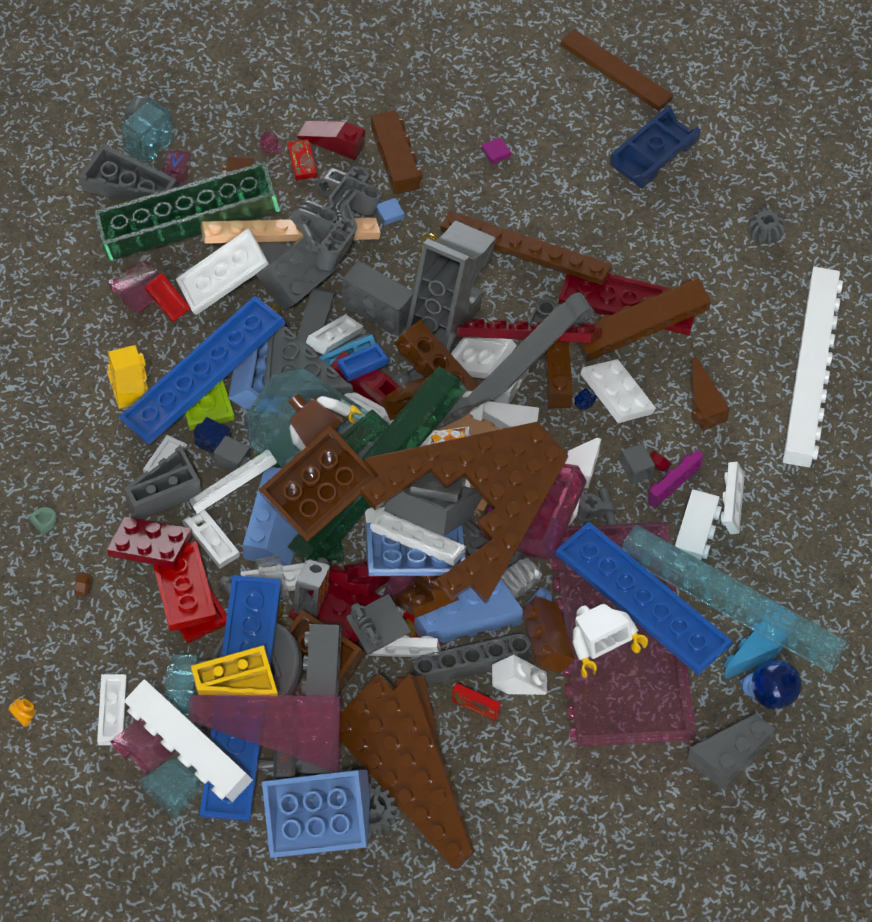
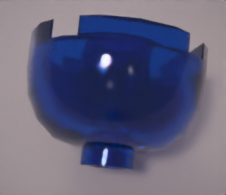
M773 660L765 662L755 669L752 676V682H755L756 688L753 690L754 695L768 709H783L790 706L798 699L802 689L800 673L795 666L787 661Z

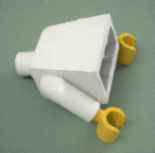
M601 604L591 610L587 606H582L577 610L576 627L573 629V646L578 659L582 660L581 675L584 678H587L585 670L587 667L592 669L594 675L596 673L597 666L593 661H589L588 657L590 656L592 659H595L632 639L631 649L635 653H639L641 650L638 643L643 648H646L648 644L647 637L638 635L637 627L626 612L611 609L605 604Z

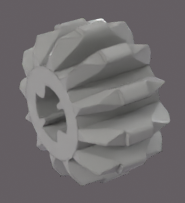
M525 558L507 568L501 579L514 598L530 592L540 582L542 573L536 563L532 562L529 558Z

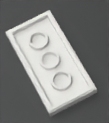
M248 228L176 278V281L192 312L197 315L270 264L254 234Z

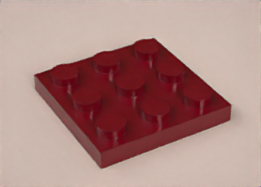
M335 564L330 568L335 571L344 572V570H342ZM329 579L328 591L317 620L325 625H340L342 636L357 645L360 640L346 616L351 614V606L359 603L365 607L382 597L375 592L369 596L352 592ZM310 590L308 594L312 596L314 591ZM293 608L289 612V618L295 620L298 614L294 613Z

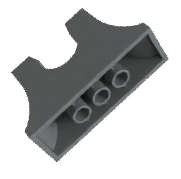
M455 220L436 241L427 238L423 243L406 331L421 319L451 353L460 337L457 336V327L464 325L465 321H471L481 308L484 291L473 285L480 271L492 257L496 237Z

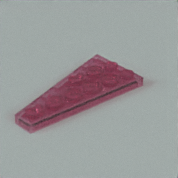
M190 695V722L339 773L340 697Z

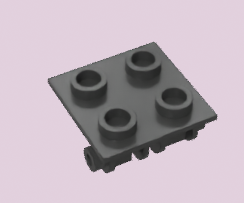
M389 594L365 607L359 603L352 605L351 614L346 616L368 655L411 633L410 628Z

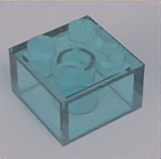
M153 99L146 102L121 124L124 152L144 164L154 159L157 153L163 147L169 146L173 139L171 112Z

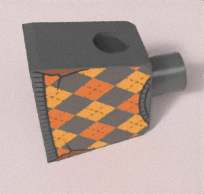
M319 557L316 561H306L295 583L294 613L299 614L303 610L317 619L329 587L330 563L327 559ZM309 590L314 591L312 596L308 594Z

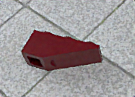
M342 351L330 366L347 383L352 385L353 390L357 394L383 407L380 400L398 388L399 385L378 369L348 382L337 367V360L350 355Z

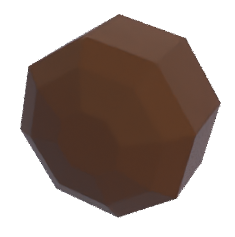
M80 572L76 577L74 593L77 596L86 597L92 588V577L90 573Z

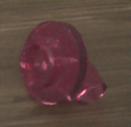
M268 131L261 136L260 148L264 153L270 154L275 152L278 154L282 152L283 148L278 143V137L275 133Z

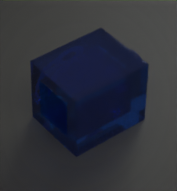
M206 417L194 429L195 446L214 455V451L225 436L231 438V429Z

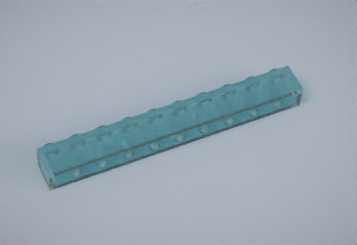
M635 525L623 541L622 549L650 573L827 672L832 673L841 660L847 644L846 640L642 527Z

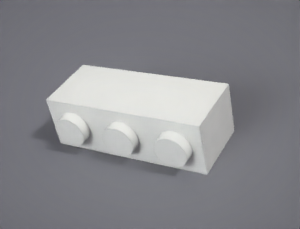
M692 489L672 559L700 566L702 558L707 559L711 546L707 545L708 539L713 540L716 526L712 524L714 519L719 520L722 509L721 506H718L719 496Z

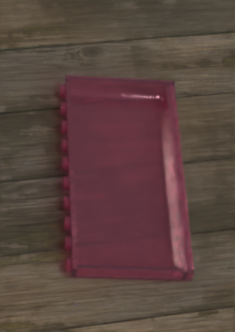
M667 522L594 525L677 594ZM583 526L554 527L553 537H549V550L554 551V557H551V570L556 571L557 578H553L554 592L559 594L556 603L559 605L575 660L563 670V676L568 677L569 683L565 684L566 699L570 698L571 705L567 707L568 720H573V727L570 728L571 742H575L576 747L695 741L696 727L687 666L634 621L633 623L638 629V635H644L648 639L646 648H643L638 643L641 650L639 653H635L631 649L632 639L595 659H592L590 656L588 657L589 661H593L597 666L596 673L594 675L592 669L587 667L585 668L587 678L581 675L583 663L582 660L578 659L573 646V629L576 627L577 610L582 606H587L591 610L601 604H605L614 610H621L555 555L556 550Z

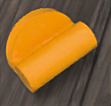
M16 699L8 708L24 727L31 723V719L36 714L34 705L26 699Z

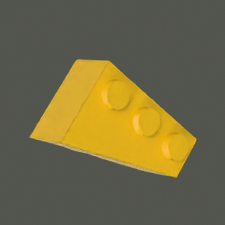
M136 345L109 351V364L107 365L109 371H107L118 408L131 406L148 391L145 381L147 376L144 368L146 366L142 353L138 354Z
M264 645L191 666L198 695L277 698V690Z

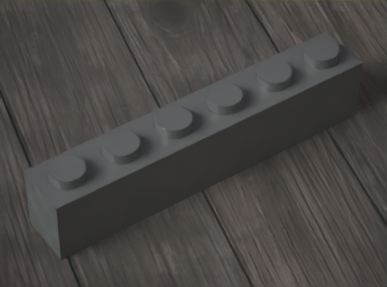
M310 624L309 631H305V646H308V656L304 655L303 670H307V679L302 681V695H306L305 705H301L300 718L304 720V730L300 729L299 744L303 745L302 754L298 755L297 767L304 776L334 773L342 640L340 625Z

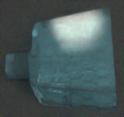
M172 758L141 778L142 790L176 820L200 790L199 780L194 774L197 769L193 765L187 768L176 758Z

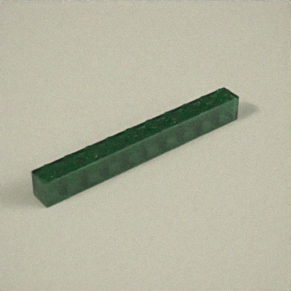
M438 367L361 459L365 462V459L368 457L421 446L467 391L460 379L445 369ZM360 495L310 541H305L297 534L287 547L304 563L307 560L316 561L319 557L326 559L366 512L370 504Z

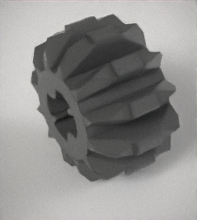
M764 207L762 211L755 210L754 214L749 217L748 233L751 234L752 240L759 239V244L763 241H766L768 245L771 241L777 243L779 238L784 235L785 219L782 218L781 212L774 213V209L767 211Z

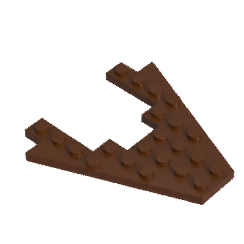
M537 421L368 457L365 459L364 464L375 475L376 479L361 488L360 494L374 510H377L429 472L445 488L450 487L465 477L493 509L477 522V526L490 541L440 576L436 583L451 600L471 587L486 604L565 465L568 455Z

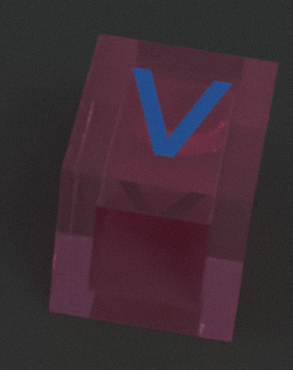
M168 149L162 173L177 179L178 185L185 186L191 166L190 152Z

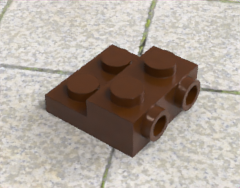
M417 576L413 578L415 587L405 588L400 594L394 596L396 604L414 618L423 616L459 599L456 597L451 600L436 583L440 576Z

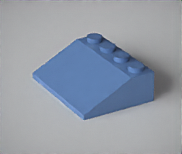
M366 523V561L369 576H442L465 559L464 552L457 563L452 566L443 560L434 558L432 555H426L423 551L400 544V541L396 542L386 538V535L382 536L372 532V529H370L371 523ZM462 525L443 536L464 545Z
M367 770L262 782L270 858L368 847L370 791Z

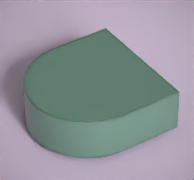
M48 507L39 508L28 515L29 521L42 535L52 530L57 524L55 511Z

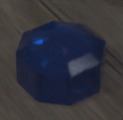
M585 388L577 394L574 404L579 410H587L594 405L597 395L591 388Z

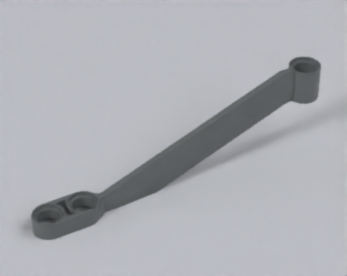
M580 292L575 293L567 298L565 303L559 305L468 397L455 398L429 412L426 420L431 428L438 430L467 415L473 408L506 392L573 323L588 321L594 315V310L583 294Z

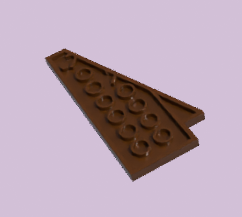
M377 674L338 715L336 737L376 782L381 785L384 791H390V797L395 798V803L447 862L454 869L458 870L472 856L475 850L416 678L409 674L394 689L381 674Z

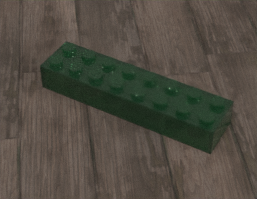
M265 161L94 211L102 247L108 261L200 235L202 234V222L248 221L279 212L280 208Z

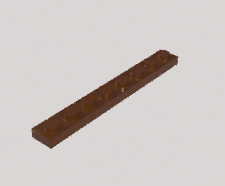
M451 210L440 225L441 231L445 233L456 220L496 237L494 250L602 286L612 270V264Z

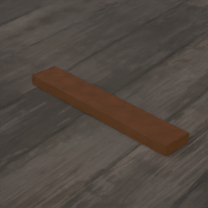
M573 29L561 40L560 46L657 111L663 109L672 100L673 94L576 29Z

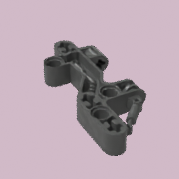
M354 166L348 173L328 168L316 182L318 192L329 198L326 207L304 200L291 215L297 230L302 232L308 243H311V250L318 253L315 263L322 270H333L352 244L357 224L351 209L366 216L375 214L381 192L367 184L369 172L363 167ZM312 230L317 237L323 239L322 244L316 243L314 241L315 236L313 235Z

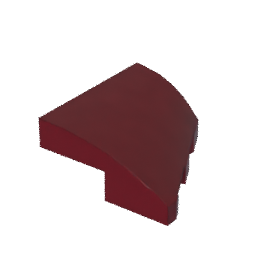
M366 560L344 565V572L330 569L331 581L347 590L369 596L390 581V576H369Z

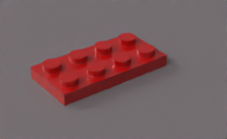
M197 541L187 544L175 568L153 565L169 631L217 620Z

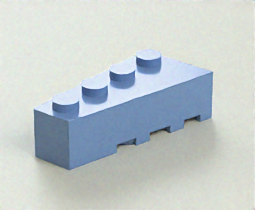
M500 579L486 604L470 587L458 596V601L414 618L413 629L420 638L422 636H431L438 638L439 642L445 643L465 635L471 637L478 635V632L487 630L493 632L501 630V627L512 625L514 627L521 625L523 609L502 579Z

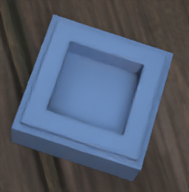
M396 198L377 205L376 212L384 226L402 220L405 217Z

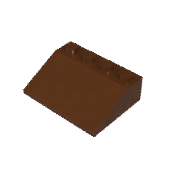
M329 426L259 489V492L276 513L308 542L361 495V488L376 479V477L356 452Z

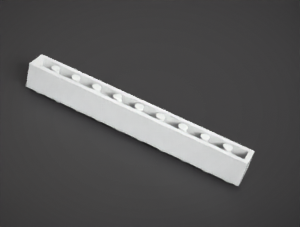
M813 267L783 463L810 468L812 459L817 460L819 446H815V440H820L822 427H818V421L822 422L824 408H820L821 403H825L827 390L823 389V385L828 384L830 371H826V366H830L832 360V353L828 351L829 347L833 348L835 334H831V330L836 329L838 316H834V311L838 312L840 298H836L837 293L841 294L843 281L839 280L840 271Z

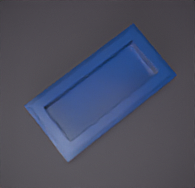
M378 343L337 360V367L348 382L389 364L388 357Z

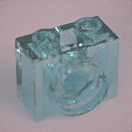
M172 654L171 664H168L166 670V698L170 699V703L184 716L197 714L199 695L191 672V666L198 664L197 655Z

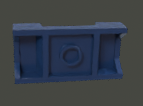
M667 106L611 153L610 165L643 189L657 177L658 170L682 150L686 152L699 141L701 129L696 127L690 130L677 121L672 108Z

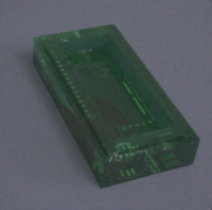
M372 409L340 437L356 454H359L387 430L389 424Z

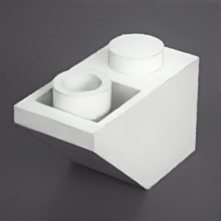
M512 655L492 664V686L507 694L544 695L547 694V672Z

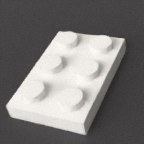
M463 337L451 354L471 377L486 379L513 352L516 344L511 339Z
M618 359L583 367L580 373L617 423L651 415L655 411V406Z

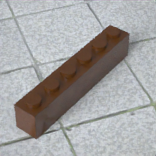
M699 278L695 280L689 279L681 283L677 288L663 290L656 297H646L635 306H625L614 315L602 316L597 322L593 323L595 328H602V337L592 343H576L584 359L588 362L710 310L711 300Z

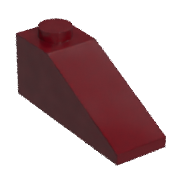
M306 121L297 138L301 140L309 139L311 144L356 160L365 146V129L347 122Z

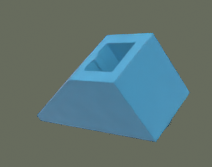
M766 615L762 622L757 621L751 629L752 634L748 639L743 638L737 648L739 651L735 656L731 654L724 663L726 668L724 677L728 679L775 659L788 643L791 630Z

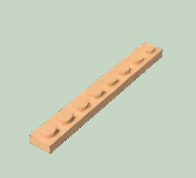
M354 218L357 230L353 240L380 238L381 232L376 218ZM292 220L208 221L201 224L204 243H228L248 228L254 234L257 242L297 241L303 236L302 232L297 230Z

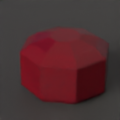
M652 451L650 454L655 468L659 471L667 472L672 465L671 462L656 451Z

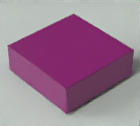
M501 137L482 144L481 150L492 165L511 157V151Z

